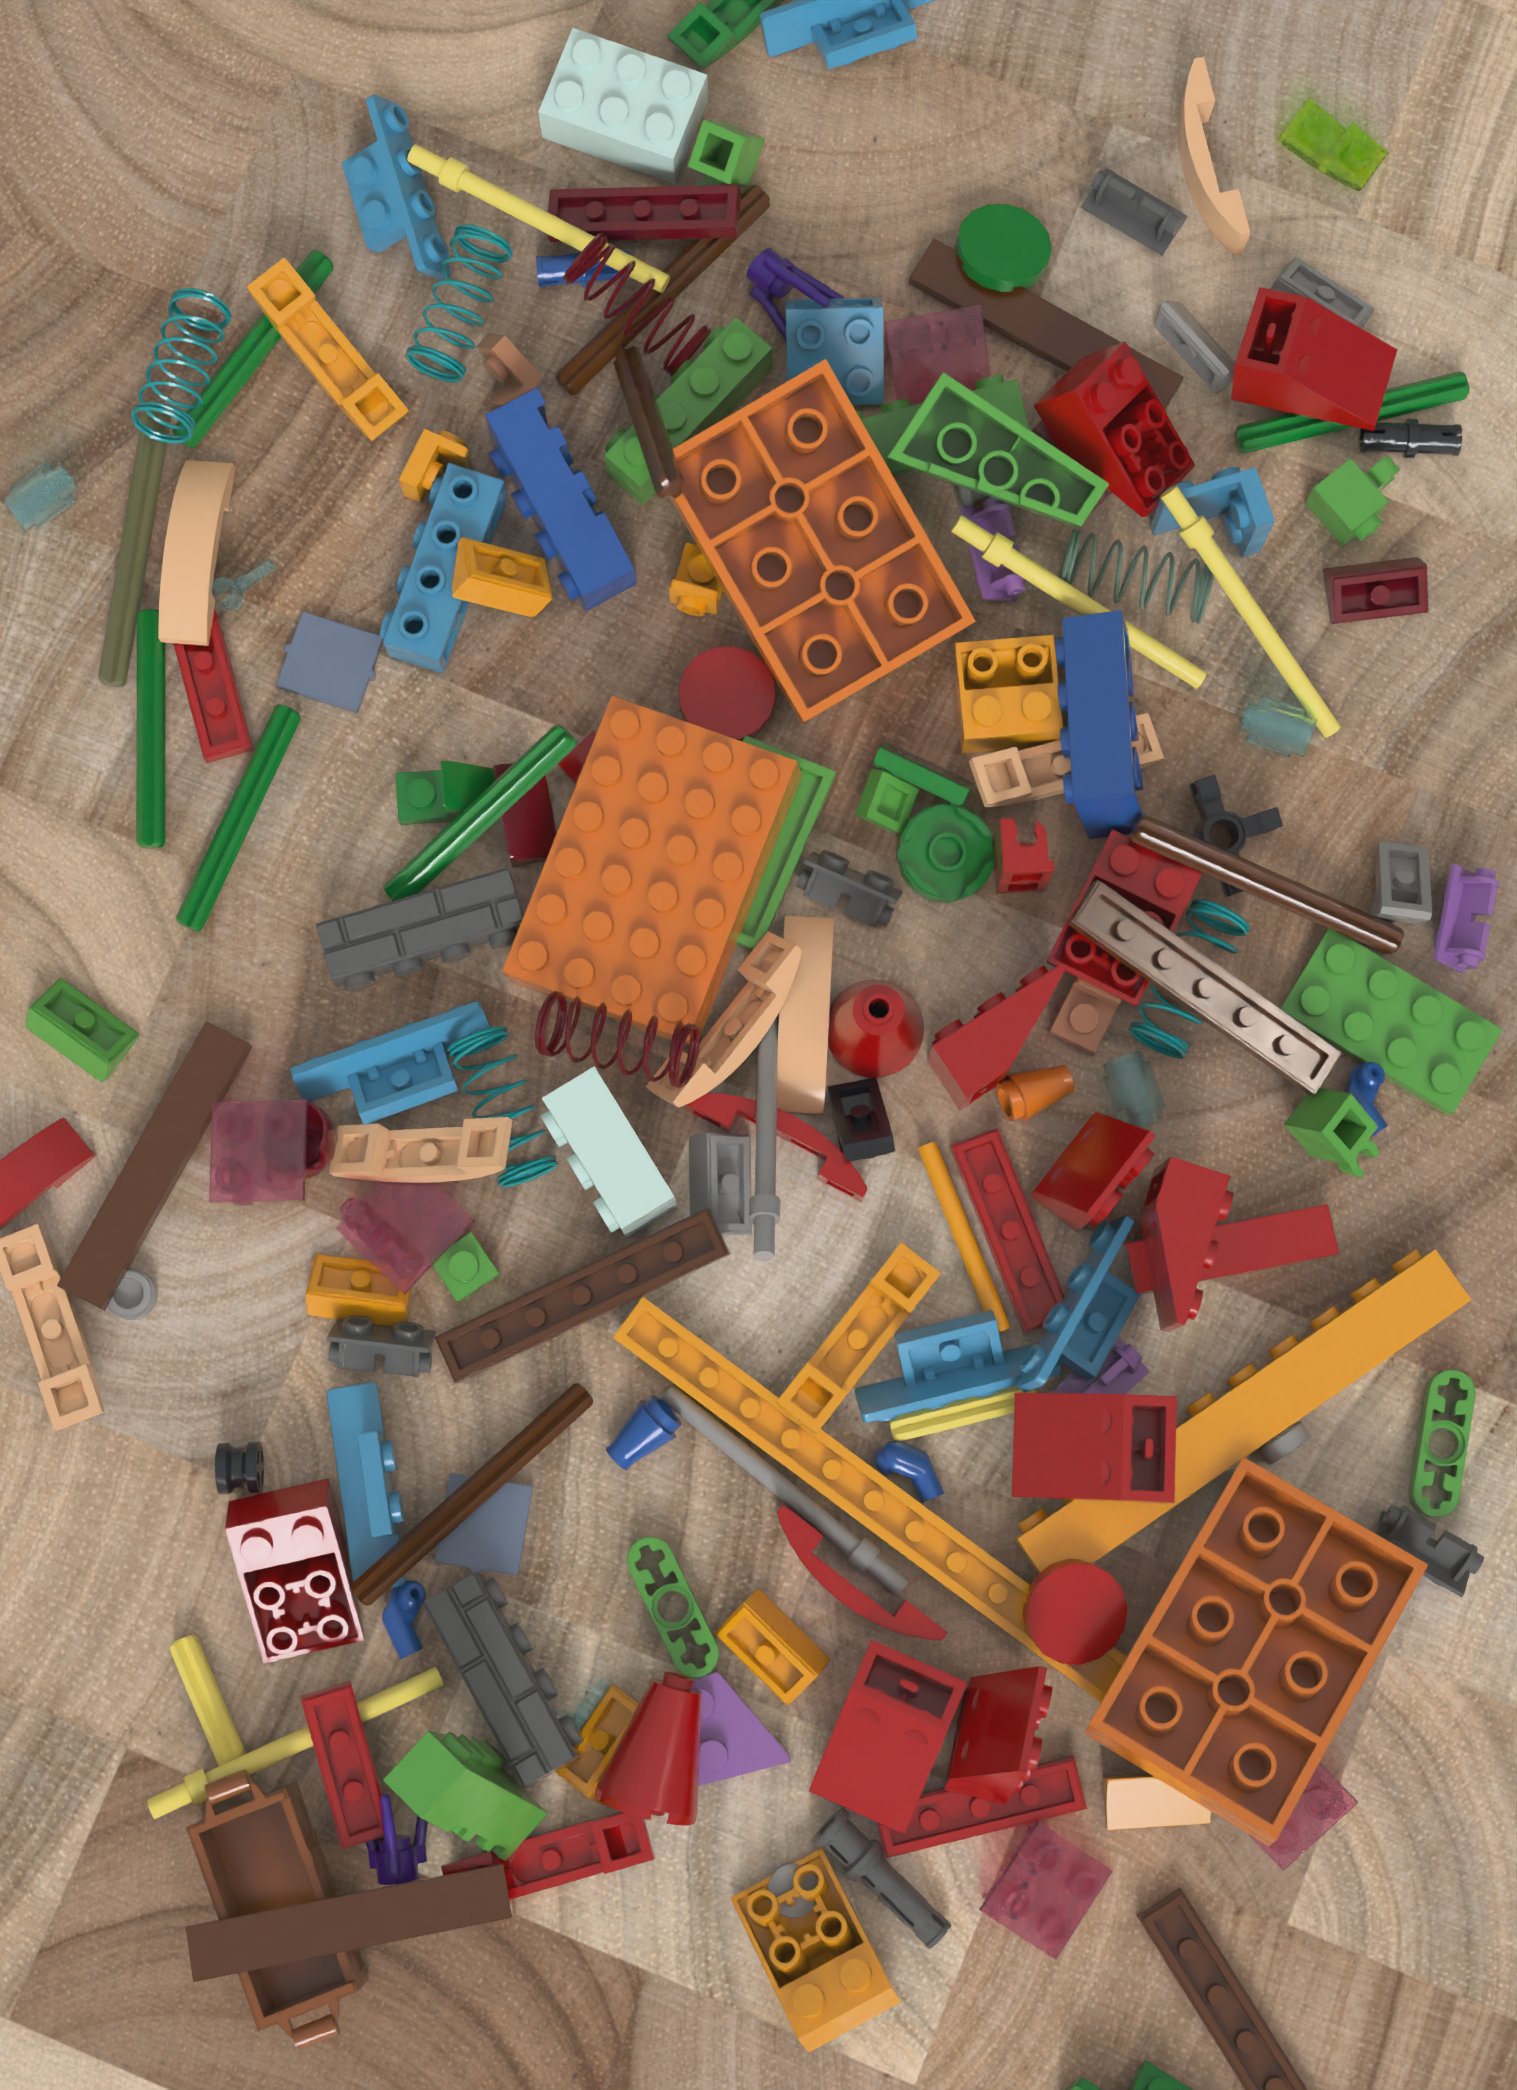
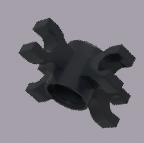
M1215 774L1194 781L1195 783L1189 785L1202 822L1196 827L1194 834L1191 835L1214 845L1210 839L1211 826L1213 824L1223 825L1228 829L1231 837L1228 848L1223 850L1240 857L1239 851L1244 847L1247 838L1274 831L1283 826L1277 807L1245 818H1241L1233 812L1225 811ZM1220 881L1225 897L1244 892Z

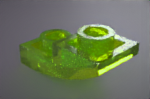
M1308 98L1301 104L1276 138L1289 151L1318 171L1356 191L1363 189L1389 153L1355 123L1352 122L1345 128L1311 98Z

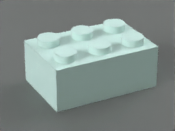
M572 28L538 111L542 138L675 184L708 103L707 74Z
M595 1066L542 1098L548 1111L540 1115L559 1148L566 1143L571 1147L574 1154L566 1159L583 1188L587 1190L594 1185L601 1197L593 1201L611 1233L620 1228L627 1239L677 1208L675 1196Z

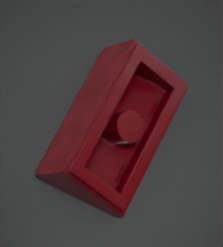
M1418 557L1323 569L1328 610L1332 624L1428 613L1427 564Z
M514 763L493 765L495 780ZM546 775L502 815L512 867L546 861L557 834Z

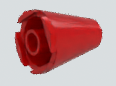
M864 980L845 988L831 1003L828 1047L838 1064L854 1075L867 1078L885 1077L908 1066L917 1055L924 1036L923 1016L914 998L902 987L885 980ZM872 1015H877L882 1018H875Z
M664 1672L663 1679L651 1680L597 1783L594 1797H600L599 1802L620 1812L651 1820L652 1815L664 1816L665 1813H669L667 1824L681 1826L695 1824L698 1813L702 1692L693 1688L695 1681L693 1678L678 1673Z

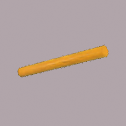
M936 1141L917 1148L982 1310L983 1312L992 1310L997 1321L999 1333L1006 1331L1012 1327Z

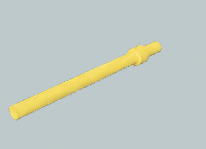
M417 144L413 145L408 154L407 161L438 177L439 184L456 193L463 190L581 252L595 237L469 172L470 167L453 157L446 160ZM606 243L600 253L610 244ZM615 247L605 263L606 265L620 271L629 262L635 261L636 265L629 277L642 284H646L650 279L655 278L653 289L660 293L664 292L669 283L670 275Z
M1177 485L1164 492L1160 498L1180 525L1181 529L1178 533L1188 548H1195L1324 738L1336 733L1341 728L1340 724L1212 538L1214 530L1204 515L1197 516Z
M960 515L954 523L951 532L982 551L981 557L997 568L1002 564L1078 614L1088 615L1111 611L1012 547L1014 542L999 532L992 535L963 515ZM1125 620L1129 631L1131 648L1195 689L1202 684L1207 675L1206 671Z
M435 1666L357 1702L362 1723L444 1686L437 1667ZM308 1726L208 1772L202 1768L185 1776L184 1783L146 1800L153 1818H159L191 1802L195 1806L206 1802L205 1785L243 1769H246L249 1775L254 1774L312 1747L313 1743Z

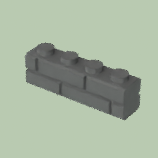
M507 867L316 924V928L332 981L337 987L346 985L347 991H356L374 985L376 983L374 976L394 971L395 977L415 974L424 969L422 962L442 957L444 963L465 959L472 954L470 948L489 943L492 949L512 945L524 916L511 873Z
M476 1572L423 1603V1606L522 1788H528L581 1757L576 1745L584 1740L571 1716L566 1714L560 1717L551 1699L556 1697L558 1692L545 1669L541 1668L535 1672L526 1656V1653L533 1650V1647L523 1628L518 1622L510 1626L501 1608L506 1606L508 1602L500 1586L493 1577L485 1581L482 1574Z

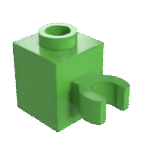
M703 120L687 166L706 174L704 180L696 185H750L766 138L725 121Z
M1387 455L1364 474L1350 458L1313 487L1305 504L1342 547L1355 537L1362 542L1383 524L1380 516L1389 501L1380 491L1394 481V475L1400 471V468Z
M1319 1088L1316 1094H1306L1283 1124L1311 1157L1337 1162L1339 1169L1347 1175L1356 1177L1364 1175V1171L1357 1164L1359 1152L1364 1156L1374 1158L1379 1155L1377 1146L1369 1140L1378 1128V1125L1351 1093Z

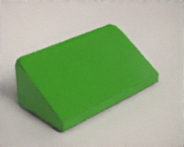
M59 978L29 1007L25 1024L30 1032L100 1082H104L111 1076L139 1038L138 1032L62 978Z

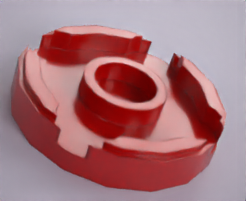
M734 646L714 647L697 655L685 668L678 687L680 711L686 722L739 741H743L745 735L751 738L758 735L770 719L776 704L774 679L766 664L752 652Z
M1067 1559L1051 1564L1034 1578L1028 1589L1030 1592L1026 1598V1604L1024 1603L1022 1612L1027 1634L1044 1655L1059 1663L1082 1665L1100 1659L1116 1645L1125 1629L1128 1608L1123 1589L1106 1569L1096 1564L1078 1559Z

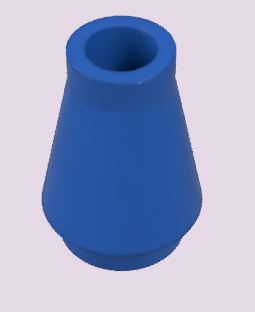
M653 1395L647 1402L643 1400L639 1402L614 1441L606 1447V1451L622 1469L628 1470L635 1462L676 1438L674 1432L682 1425L681 1421L666 1403Z

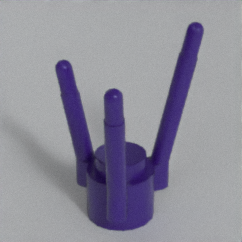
M772 248L763 250L752 261L746 273V277L755 284L750 295L763 306L785 341L786 322L770 299L771 296L774 295L777 299H781L794 287L822 307L829 306V299L844 298V296L832 290L829 286L796 267L787 258L783 259Z
M382 1794L380 1804L384 1838L379 1839V1845L377 1839L365 1842L368 1849L370 1869L377 1870V1880L380 1885H394L419 1879L418 1864L427 1862L425 1842L428 1822L417 1815L414 1844L410 1843L409 1835H396L390 1796Z

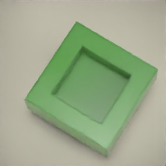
M871 769L855 816L890 833L900 834L909 819L919 788L883 770Z
M472 1232L429 1260L458 1303L501 1275Z

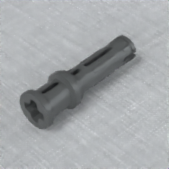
M841 1808L819 1829L813 1837L812 1843L817 1848L823 1846L845 1867L843 1874L848 1879H853L854 1881L859 1879L916 1934L928 1949L932 1948L948 1932L947 1930L951 1927V1923L937 1912L882 1856L881 1844L876 1839L869 1840L848 1819L850 1813L845 1808Z

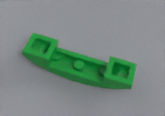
M711 0L706 6L699 2L667 37L698 68L703 70L727 54L761 24L759 16L762 12L778 7L783 0Z

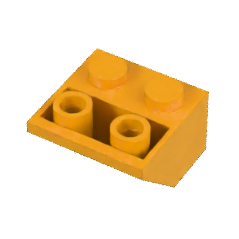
M1054 635L955 643L956 711L961 754L1000 751L1017 747V749L1031 748L1061 739L1060 729L1063 728V720L1058 699L1059 681Z

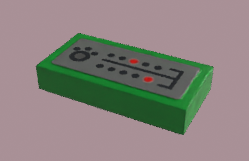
M885 742L879 748L873 761L874 766L957 806L965 803L975 784L889 742Z

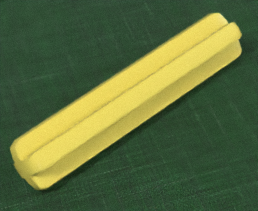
M1013 1386L998 1390L989 1396H973L949 1402L941 1408H925L901 1414L889 1420L892 1438L894 1441H905L1014 1413V1393L1024 1392ZM1034 1389L1026 1393H1036V1390Z
M187 1635L174 1641L170 1645V1652L218 1766L245 1755L246 1751L197 1636Z

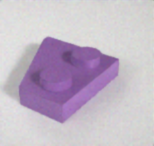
M719 1671L693 1678L695 1680L693 1688L702 1692L699 1786L790 1762L788 1752L762 1724L761 1720L738 1696Z

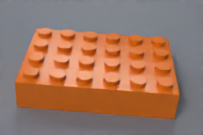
M826 359L673 448L684 481L680 485L682 493L679 497L674 499L671 495L668 496L800 724L976 622Z
M611 696L502 973L512 983L547 996L554 991L561 992L565 995L566 1001L569 1004L578 996L581 999V1008L596 1013L598 1006L604 1002L607 1006L606 1017L621 1022L624 1012L630 1009L632 1011L631 1027L645 1032L650 1018L656 1015L658 1018L656 1036L669 1041L672 1040L675 1026L680 1021L684 1026L688 1023L695 1024L699 1029L701 1037L736 947L739 933L743 929L801 780L802 774L798 762ZM690 1034L684 1045L688 1048L690 1046Z
M1243 1457L1092 1717L1084 1734L1255 1839L1270 1846L1279 1837L1429 1564Z

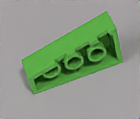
M944 372L886 459L887 461L1073 527H1081L1109 485V483Z
M428 1730L383 1779L421 1819L447 1832L452 1830L467 1842L477 1834L480 1837L475 1843L481 1849L487 1852L493 1849V1852L505 1861L548 1814L502 1768L507 1760L493 1745L486 1740H483L481 1743L475 1737L469 1740L463 1734L457 1737L450 1731L447 1734Z

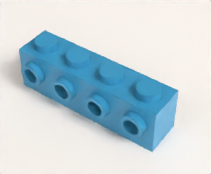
M448 463L444 477L437 476L434 480L429 496V504L433 505L427 522L421 520L417 526L413 539V549L417 550L411 567L405 565L401 570L396 587V592L401 595L395 611L388 610L386 612L380 629V638L384 639L383 643L390 657L442 674L445 673L470 604L468 601L452 597V580L458 541L461 537L488 544L492 543L508 499L504 480Z

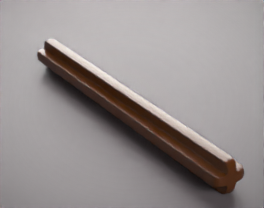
M751 185L741 195L738 237L770 207L769 196L757 185ZM737 238L695 239L662 271L670 275L666 289L663 293L654 289L651 290L633 319L628 332L644 321L668 298L672 296L676 298ZM644 292L618 313L556 373V381L565 392L570 395H576L616 356L615 351L619 346L626 347L649 324L647 323L631 336H624L626 322Z
M621 345L615 351L617 359L613 364L655 492L660 498L671 495L675 499L682 493L680 485L684 479L641 354L635 346L626 350Z
M1147 815L1138 818L1133 826L1130 836L1131 840L1154 852L1386 954L1397 952L1404 937L1403 930L1382 919Z
M579 1383L573 1384L356 1579L350 1588L358 1600L366 1606L373 1604L593 1404V1398L588 1391Z

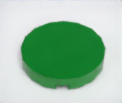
M987 204L971 211L962 221L955 243L956 256L959 254V258L963 262L961 267L968 277L983 287L1000 292H1011L1014 290V287L1026 285L1025 288L1035 285L1044 275L1049 263L1052 246L1049 233L1039 219L1026 210L1008 204Z
M933 805L924 808L907 821L898 837L896 859L901 876L914 892L930 901L950 903L971 896L985 885L994 868V840L991 830L982 818L963 805Z

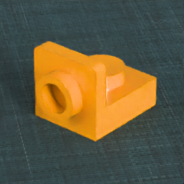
M424 428L399 478L403 495L421 503L427 490L431 491L436 477H442L444 465L441 462L469 469L472 462L469 449L465 447V442L450 432L441 430L439 434H436Z
M686 542L676 577L672 579L669 587L670 602L677 604V609L689 615L704 616L705 612L717 615L724 591L698 546Z

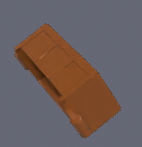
M243 1769L205 1785L207 1794L205 1818L187 1826L186 1829L218 1920L338 1896L297 1781L265 1794L250 1779L247 1770ZM252 1790L253 1799L216 1813L213 1804ZM358 1949L238 1973L257 2030L261 2031L278 2024L288 2036L294 2039L298 2050L340 2034L337 2022L339 1999L359 1991L369 1980ZM323 2005H329L331 2014L293 2029L290 2021L291 2018Z

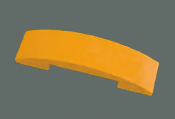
M285 257L246 287L265 316L307 370L371 442L409 413V410L380 374H375L318 304L315 294Z
M901 1242L776 1403L817 1434L941 1273Z

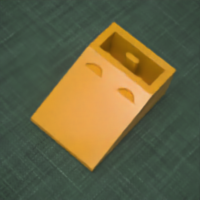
M822 1848L792 1863L798 1864L797 1867L801 1866L793 1877L794 1888L777 1898L772 1892L767 1890L772 1875L730 1897L797 2039L808 2053L901 2003L878 1954ZM808 1874H814L818 1885L813 1890H803L801 1887L802 1879ZM799 1896L807 1902H816L813 1909L804 1916L790 1918L781 1915V1906L786 1903L790 1908L795 1906L796 1904L793 1899Z

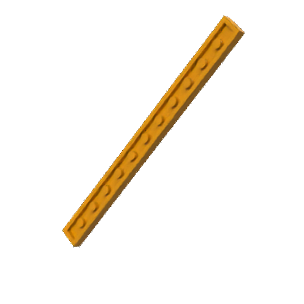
M641 1298L612 1337L614 1340L1097 1701L1102 1702L1127 1659L1125 1655L1113 1647L1100 1659L1082 1665L1062 1664L1044 1655L1028 1636L1022 1617L1024 1603L1026 1604V1598L1030 1592L1028 1590L1030 1585L823 1430L820 1429L817 1434L812 1432L776 1403L779 1399L776 1395L646 1298Z

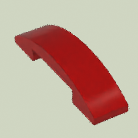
M706 1093L693 1102L684 1105L686 1111L728 1133L738 1116L756 1125L757 1100L728 1094ZM777 1108L776 1136L824 1160L825 1162L818 1173L817 1179L862 1203L868 1188L850 1161L845 1162L844 1154L812 1126L794 1115Z
M64 1117L31 1137L0 1160V1230L52 1186L59 1188L96 1157L94 1152Z
M785 1505L781 1506L777 1515L791 1547L812 1576L841 1603L871 1622L889 1630L921 1639L943 1640L948 1632L904 1599L893 1615H891L812 1554V1551L824 1536Z
M617 1812L528 1837L523 1840L506 1861L499 1858L492 1849L490 1852L483 1851L441 1866L443 1875L503 1864L509 1900L600 1873L607 1874L655 1860V1854L645 1819Z

